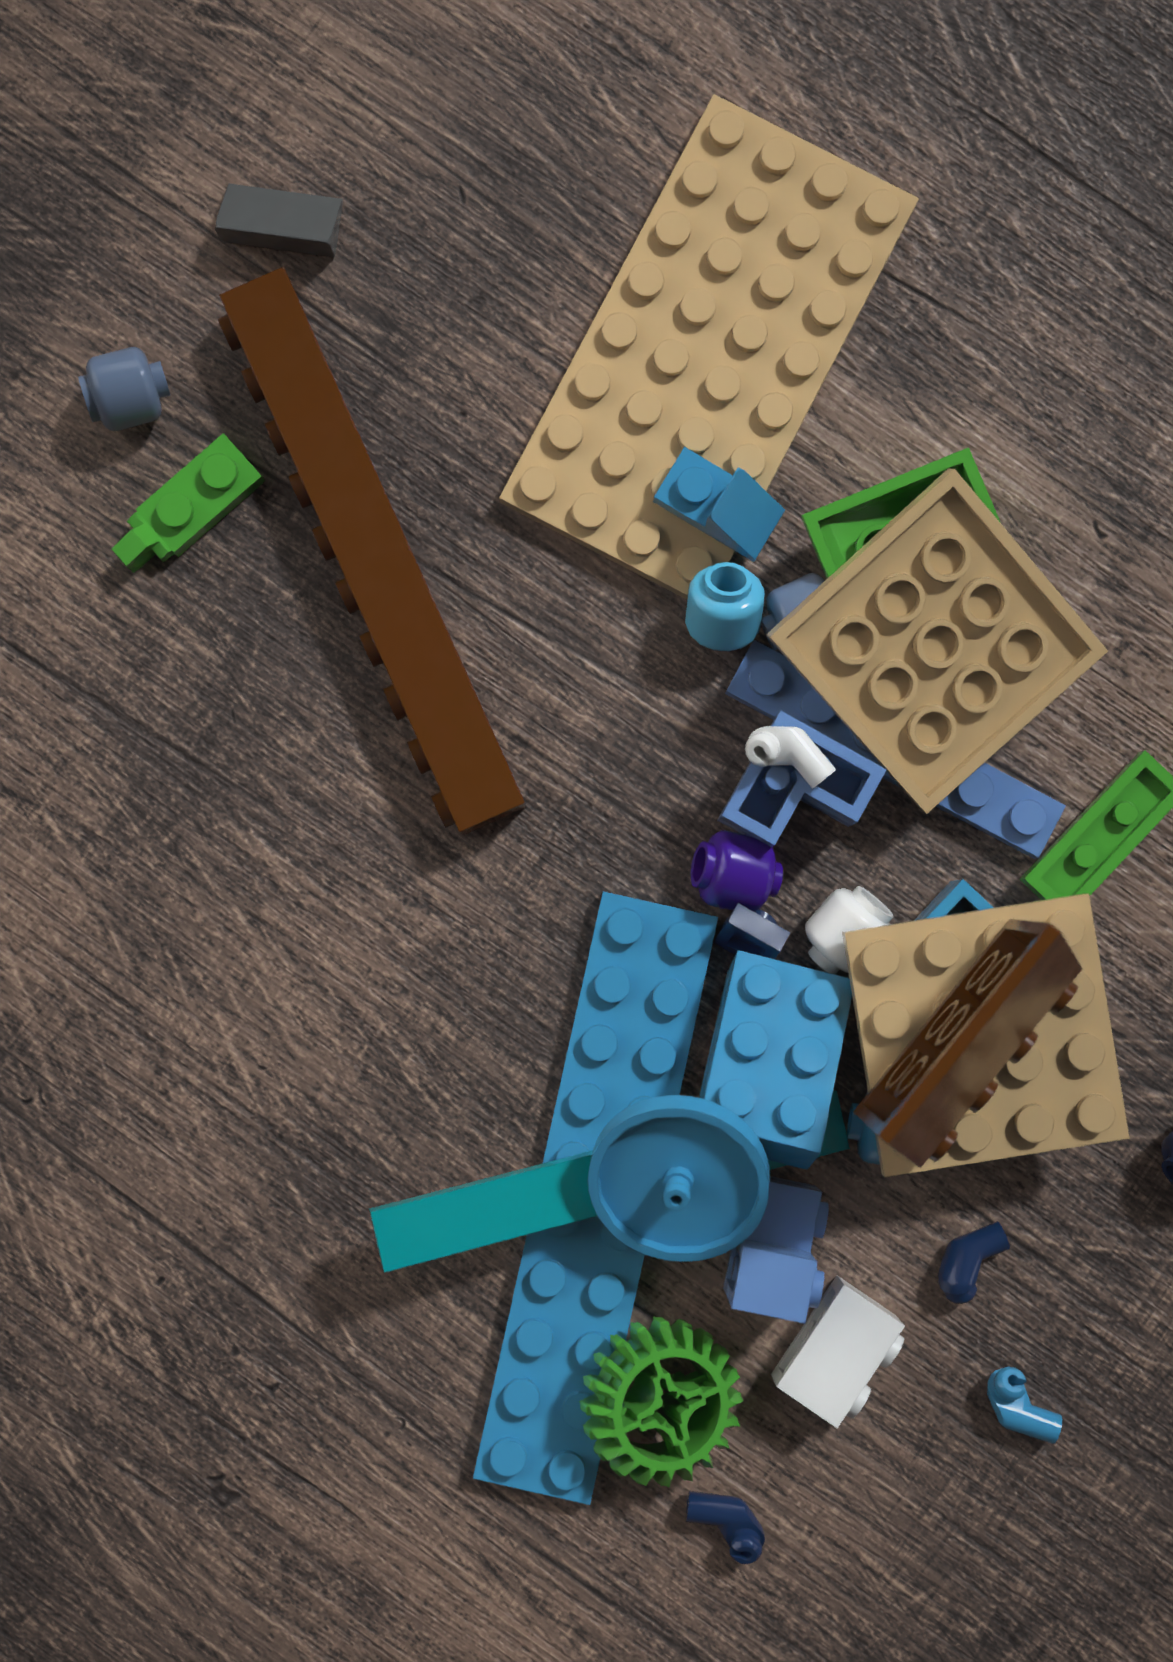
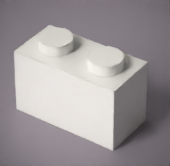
M836 1275L822 1296L819 1307L813 1310L806 1324L803 1325L771 1373L775 1385L828 1423L838 1428L845 1416L853 1419L865 1405L871 1391L867 1383L878 1366L887 1368L898 1355L904 1342V1337L900 1333L905 1325L895 1314Z

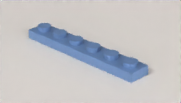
M753 640L725 692L726 695L773 720L780 711H783L881 766L784 655ZM984 762L936 807L1035 859L1040 857L1066 805ZM886 771L882 778L900 787Z

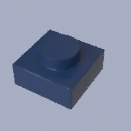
M738 903L723 923L713 943L736 955L737 950L775 959L781 952L790 932L778 926L776 920L768 913L760 909L752 911Z

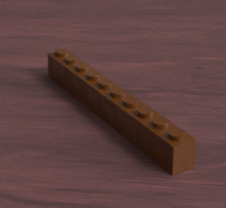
M284 266L220 294L219 296L227 315L217 318L231 350L235 351L243 348L251 367L241 371L243 378L256 404L264 400L267 401L274 417L273 420L264 423L278 455L281 456L289 452L298 472L288 476L290 483L303 509L310 505L314 506L322 524L312 529L314 537L325 560L329 561L337 558L345 578L335 583L349 614L361 611L369 629L368 632L359 635L373 667L384 663L393 684L383 688L397 721L408 717L417 738L408 741L407 744L420 773L424 774L432 770L441 792L431 797L445 828L456 824L459 832L464 836L526 808L527 806Z

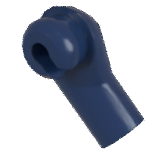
M998 1221L954 1238L947 1244L938 1272V1282L940 1289L945 1293L949 1301L955 1304L971 1301L976 1295V1281L982 1260L1010 1249L1007 1236Z
M695 1491L688 1492L686 1522L717 1526L730 1546V1555L738 1563L750 1564L760 1558L762 1547L765 1543L763 1527L744 1500L736 1496Z

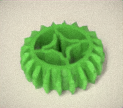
M653 1317L649 1331L641 1323L631 1322L630 1340L627 1342L618 1334L610 1335L611 1346L615 1351L609 1357L603 1353L593 1354L595 1363L602 1369L599 1375L590 1374L582 1376L584 1385L595 1393L579 1401L580 1409L587 1416H591L583 1424V1429L591 1440H596L593 1445L594 1452L603 1461H609L610 1468L619 1476L625 1477L630 1473V1477L637 1484L645 1486L653 1477L660 1486L670 1487L675 1472L684 1481H692L693 1464L699 1462L705 1468H713L712 1457L708 1453L714 1446L719 1449H730L728 1441L722 1436L724 1428L740 1426L738 1418L729 1412V1408L744 1402L741 1393L731 1387L740 1376L737 1369L730 1364H726L730 1357L728 1351L718 1343L713 1344V1336L704 1329L696 1328L693 1331L692 1325L683 1319H676L670 1326L669 1322L664 1318ZM672 1357L686 1358L692 1362L696 1371L687 1375L680 1371L670 1374L661 1367L659 1360ZM635 1378L633 1387L628 1393H626L630 1384ZM636 1428L641 1432L654 1429L662 1436L663 1441L653 1444L636 1443L628 1440L626 1433Z

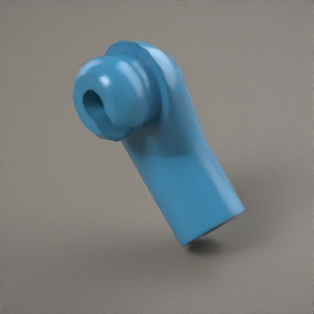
M1004 1367L995 1370L990 1375L987 1383V1395L999 1423L1006 1429L1055 1444L1062 1428L1061 1414L1031 1404L1024 1386L1027 1380L1020 1370L1015 1367Z

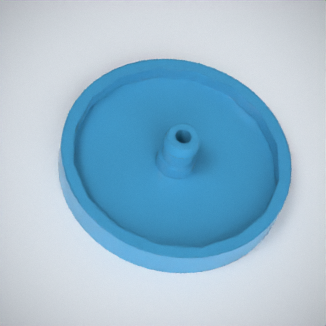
M666 1095L637 1102L622 1110L607 1123L597 1138L592 1152L588 1172V1188L592 1205L601 1222L625 1245L657 1259L677 1262L700 1261L714 1258L734 1249L744 1242L757 1228L768 1203L769 1163L759 1138L735 1113L702 1098Z

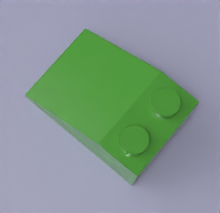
M969 447L803 514L801 519L826 579L947 469H955L1000 522Z

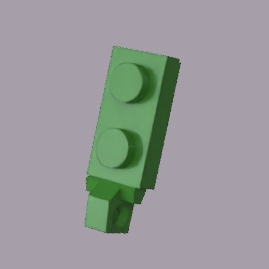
M223 433L135 509L137 512L127 520L133 529L111 549L121 562L134 573L155 554L163 562L174 554L179 557L261 486L265 480Z

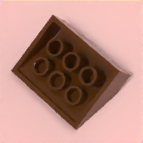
M1009 919L853 1112L878 1137L921 1168L929 1158L933 1162L942 1158L958 1136V1132L953 1128L968 1109L973 1113L978 1112L993 1096L998 1087V1083L993 1079L1007 1061L1010 1060L1013 1064L1019 1062L1033 1047L1038 1038V1034L1033 1030L1048 1011L1053 1015L1060 1012L1075 995L1078 985L1073 980L1082 971V967L1062 932L1051 923Z

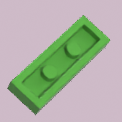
M1146 750L1138 752L1019 880L1040 900L1087 893L1090 896L1173 808V776Z

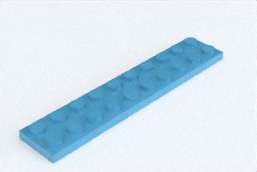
M603 891L543 1163L592 1151L597 1138L607 1123L622 1110L637 1102L659 1096L680 1095L718 917ZM598 1216L531 1233L526 1236L473 1479L587 1505L591 1503L600 1457L593 1450L596 1440H591L583 1429V1424L591 1416H587L580 1409L579 1401L595 1393L584 1385L582 1376L590 1374L599 1375L602 1368L595 1363L593 1354L603 1353L609 1357L615 1351L611 1346L610 1335L618 1334L626 1341L645 1254L632 1249L617 1239L605 1227Z

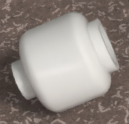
M857 886L853 891L845 888L836 889L805 924L806 935L813 945L808 954L816 964L830 974L836 975L840 969L849 973L842 932L889 925L894 916L878 898L860 886Z

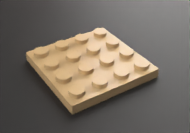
M947 469L766 634L881 766L887 769L886 771L912 801L926 814L1108 652L1105 646L955 469Z
M1076 894L842 932L868 1093L1009 919L1051 923L1062 932L1082 967V971L1073 980L1078 985L1075 995L1060 1012L1053 1015L1048 1011L1033 1030L1038 1034L1033 1047L1019 1062L1013 1064L1010 1060L1007 1061L993 1079L998 1083L993 1096L978 1112L973 1113L968 1109L953 1128L958 1132V1136L942 1158L936 1162L929 1158L920 1168L875 1134L881 1174L884 1177L1130 1139L1089 894Z

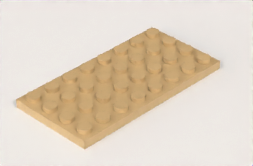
M713 94L499 497L500 503L688 600L689 584L694 576L708 566L730 562L735 551L653 502L655 494L684 447L731 475L740 467L767 492L911 217L919 198Z

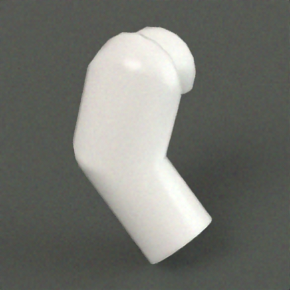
M764 726L753 731L746 742V756L754 765L760 767L793 765L812 789L836 770L806 732L798 727Z

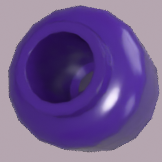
M721 830L712 835L708 842H700L694 853L691 865V883L693 887L698 888L701 899L710 906L733 910L738 903L752 911L761 909L768 897H775L778 894L783 879V867L781 863L776 862L773 847L746 834Z

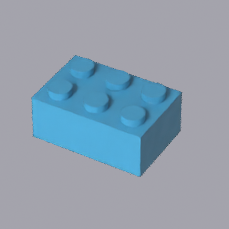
M737 950L726 975L699 1098L721 1105L740 1117L759 1138L768 1160L807 1170L821 1154L852 998L850 978Z

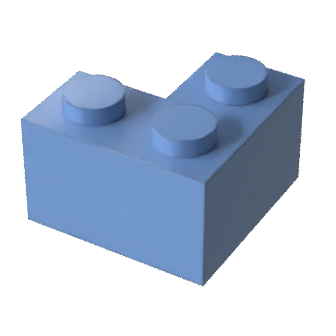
M780 711L770 726L801 728L836 770L812 789L793 765L760 767L750 761L717 820L741 834L751 836L773 847L801 800L849 827L859 821L887 769L787 713Z
M770 1176L768 1203L762 1220L744 1242L730 1250L723 1289L731 1309L806 1324L808 1308L819 1307L824 1286V1271L817 1270V1260L811 1254L813 1237L822 1239L824 1236L829 1204L820 1201L822 1192L815 1185Z

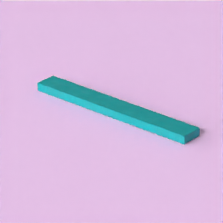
M833 1090L822 1150L818 1157L850 1149L836 1090ZM593 1150L369 1208L384 1273L598 1216L592 1205L588 1188V1172ZM768 1160L769 1170L786 1166V1164Z

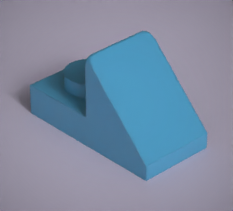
M686 447L681 451L653 500L655 504L755 562L785 512V509L745 470L738 467L735 473L731 475Z

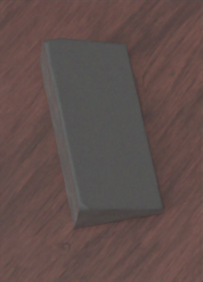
M228 183L216 218L215 231L221 242L335 258L343 200L340 198Z

